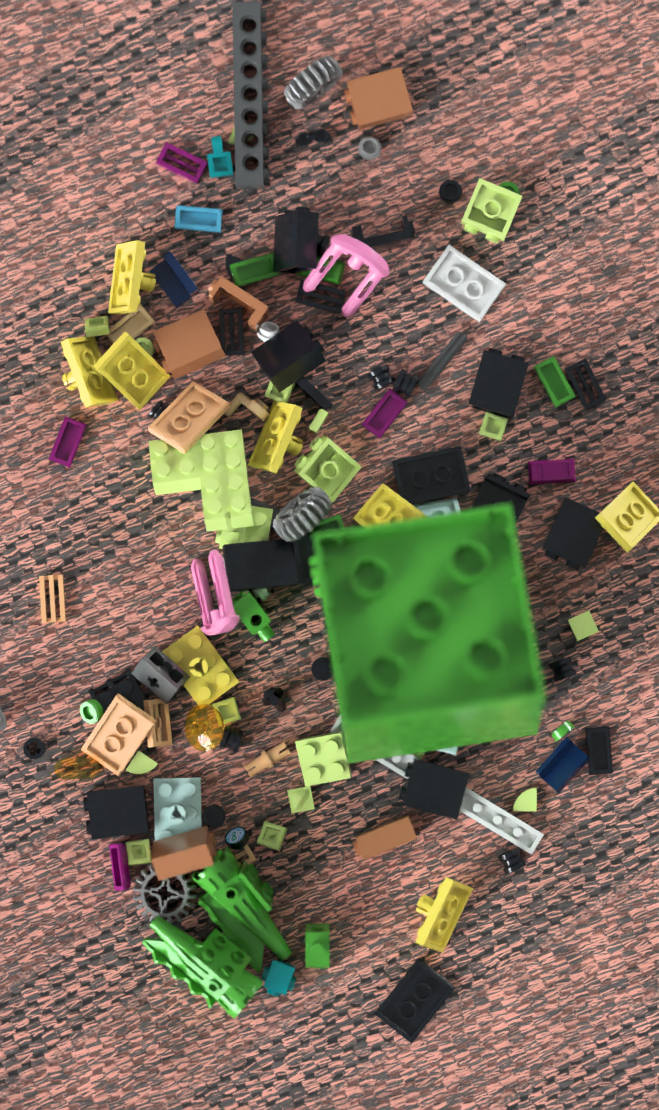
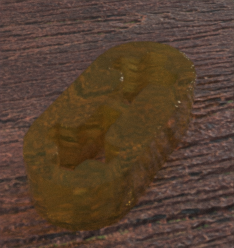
M64 758L57 761L54 767L56 776L64 780L91 779L97 776L100 769L99 763L93 758ZM87 761H89L91 766H95V770L91 771V775H87L86 771H79V766H86ZM63 762H67V766H75V771H69L67 776H64L63 772L59 771V767L63 766Z

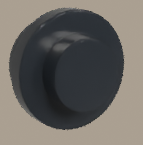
M447 180L441 184L439 196L442 201L452 204L461 198L462 188L458 182Z
M321 657L313 662L311 670L316 679L325 681L334 675L333 662L329 658Z
M209 805L202 813L204 824L210 828L220 827L226 819L225 811L219 805Z

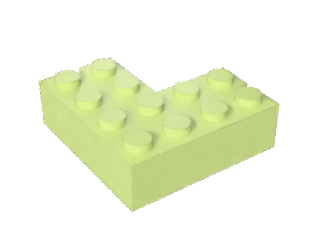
M242 429L204 434L186 454L163 440L149 441L152 481L156 495L201 490L207 532L228 529L226 515L231 517L232 528L254 526Z

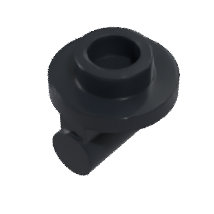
M271 687L265 691L262 703L265 706L272 704L280 712L286 709V704L279 699L283 695V690L280 687Z

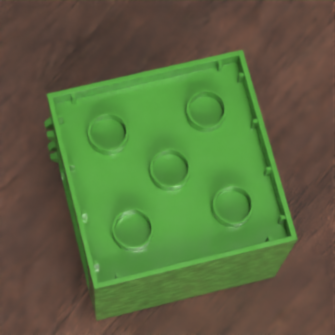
M511 504L313 534L316 555L309 560L310 566H318V568L311 569L312 577H315L313 579V586H321V588L314 589L315 596L323 598L348 764L530 736L538 733L545 694Z

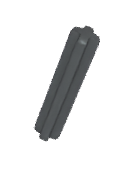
M460 331L456 333L418 379L417 385L421 389L427 390L466 343L467 336Z

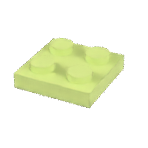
M342 731L296 739L295 744L305 787L352 777Z

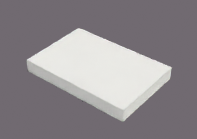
M450 244L422 282L479 323L506 286V283Z

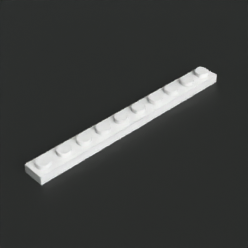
M341 714L332 727L331 733L342 731L343 733ZM408 754L375 760L408 779L409 777L405 776L408 762L413 763V759H421ZM466 787L460 811L532 855L544 834Z

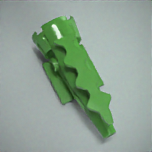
M227 846L225 851L222 849L217 851V855L214 856V865L203 868L200 873L195 870L191 877L207 892L199 897L198 904L208 912L211 920L222 929L225 936L252 958L249 963L259 972L262 970L264 945L274 952L281 961L290 956L292 950L288 947L268 913L272 909L273 888L268 882L265 881L263 883L258 877L259 872L252 863L247 864L243 860L239 865Z
M159 915L149 925L160 937H145L142 941L147 950L152 953L153 961L156 964L168 966L172 978L175 980H184L188 983L190 993L192 995H202L206 999L209 1009L217 1000L227 1014L235 1018L262 986L263 981L244 969L252 958L216 928L202 943Z

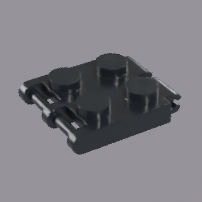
M129 667L125 669L126 672L114 679H107L105 684L94 690L93 688L88 690L92 699L97 700L101 704L104 713L118 693L144 711L143 701L147 700ZM127 676L129 677L117 685L114 684ZM110 686V689H108V690L102 692V693L99 694V695H96V693H98V692H100V691H102V690H104L105 688H107V687Z

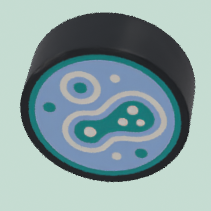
M241 826L230 829L225 835V842L232 850L243 848L249 841L248 832Z

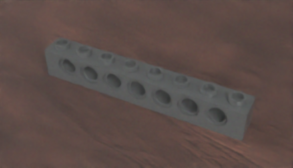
M260 1L232 2L235 183L237 190H265V183H269L270 180L269 169H265V160H269V146H265L264 138L269 136L268 123H264V114H268V100H264V91H268V79L263 77V68H267V54H263V45H267V32L262 29V23L267 22L266 8H262ZM248 23L256 25V28L251 32L244 30ZM248 46H255L257 48L255 53L251 55L244 52ZM248 69L257 70L256 75L251 78L246 77L245 72ZM254 91L257 93V97L254 100L249 101L245 99L248 92ZM255 114L258 116V119L255 123L249 124L246 122L247 116ZM250 136L258 139V143L253 147L246 145V141ZM251 160L259 162L258 167L254 170L246 168L247 163Z

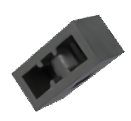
M156 646L140 660L132 672L139 681L166 704L181 690L190 678L186 672Z

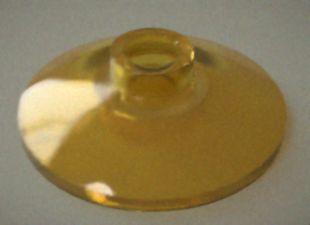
M200 704L193 707L185 720L187 740L195 749L199 751L213 750L220 744L224 735V722L221 714L216 708L208 704Z

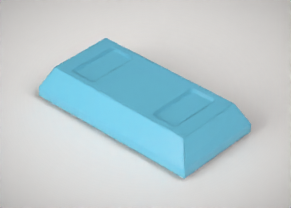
M176 205L174 229L221 232L223 209Z

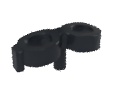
M319 129L312 136L307 132L301 133L296 143L300 146H307L315 141L318 143L327 142L331 137L330 133H327L326 130Z

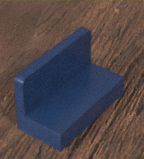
M170 251L163 256L164 260L150 270V273L155 274V279L175 307H179L196 295L199 290Z
M566 737L536 770V773L556 792L560 793L590 758Z

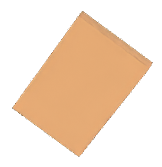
M192 381L148 427L149 432L186 454L230 408L229 402Z
M118 693L81 750L114 774L120 776L157 720Z

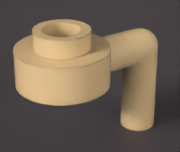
M238 393L229 403L230 408L224 413L230 418L242 404L263 422L270 415L267 412L269 407L259 399L255 402L244 393Z

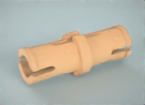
M282 741V743L269 751H262L259 757L243 766L252 778L265 768H272L275 762L290 755L291 752L288 748L283 750L287 745Z

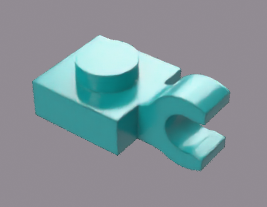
M221 136L212 137L213 154H207L210 179L233 176L230 151L223 152Z

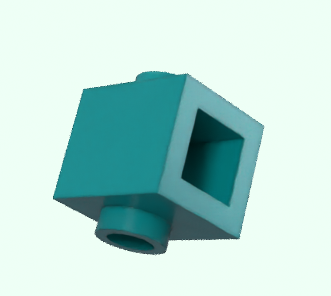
M273 958L270 968L265 966L261 980L265 981L263 987L267 988L266 992L280 997V994L286 995L287 990L292 991L296 981V977L293 976L296 966Z

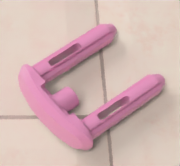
M338 234L331 238L332 244L316 264V269H313L304 280L303 290L305 292L315 290L342 253L345 255L350 253L352 256L348 260V264L352 269L359 270L365 263L370 266V271L342 307V315L349 317L355 314L382 277L385 278L389 275V267L387 262L368 245L348 235ZM330 255H332L333 257L330 259V261L327 263V265H326V266H322V265L325 263V261L328 259V257H329ZM369 281H372L371 284L367 287V289L363 292L362 290L367 285V283Z
M213 549L210 551L208 560L219 609L214 610L204 563L201 559L196 558L192 561L191 565L203 621L201 631L206 635L229 632L240 620L239 615H236L234 611L223 557L218 550Z

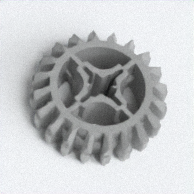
M332 56L320 58L318 61L308 65L307 68L290 81L284 90V95L295 109H303L331 90L342 77L343 70Z
M311 487L292 498L276 514L273 521L275 532L286 542H292L313 531L325 519V516L329 514L332 507V501L327 493L319 487Z
M150 864L149 869L151 873L143 869L141 873L145 879L136 878V881L142 884L141 887H133L134 891L140 892V895L134 896L133 899L136 901L141 899L142 901L136 908L141 909L145 907L146 910L142 913V916L145 917L150 912L152 914L150 922H153L158 915L163 919L167 918V921L171 924L173 923L172 916H175L178 922L181 921L180 912L185 916L189 914L185 906L189 908L194 907V904L189 899H196L197 895L190 893V890H195L197 886H189L188 882H191L193 879L191 876L186 879L184 877L186 873L175 876L181 881L184 891L176 890L172 887L171 877L162 880V884L158 887H147L149 880L156 875L153 864ZM167 881V890L174 894L171 897L168 895L163 904V895L154 891L162 890V886H165ZM146 894L158 898L159 911L149 904ZM170 899H183L182 904L177 909L166 912Z

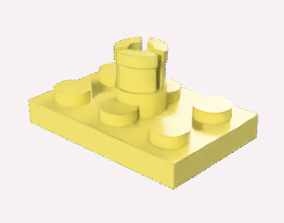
M136 240L116 245L109 314L120 315L137 312L141 301L139 291L152 292L155 287V274L142 272L143 261L146 257L145 242Z
M124 332L93 366L138 410H141L171 377L127 332Z
M95 337L68 338L62 341L63 353L71 368L70 372L62 376L64 385L72 382V384L67 386V389L72 391L78 388L80 398L86 408L119 401L113 385L93 367L102 357Z
M273 401L269 411L270 415L266 418L248 466L277 474V471L283 464L285 451L293 456H297L301 452L303 439L292 434L295 426L300 422L303 408L294 404Z
M633 481L595 519L628 553L659 522V508Z
M382 483L353 519L363 527L427 516Z
M198 625L162 651L190 676L184 687L201 710L239 683V680Z
M446 877L438 888V895L435 900L427 895H423L417 903L416 911L426 915L427 918L419 928L418 937L415 942L443 953L473 888Z

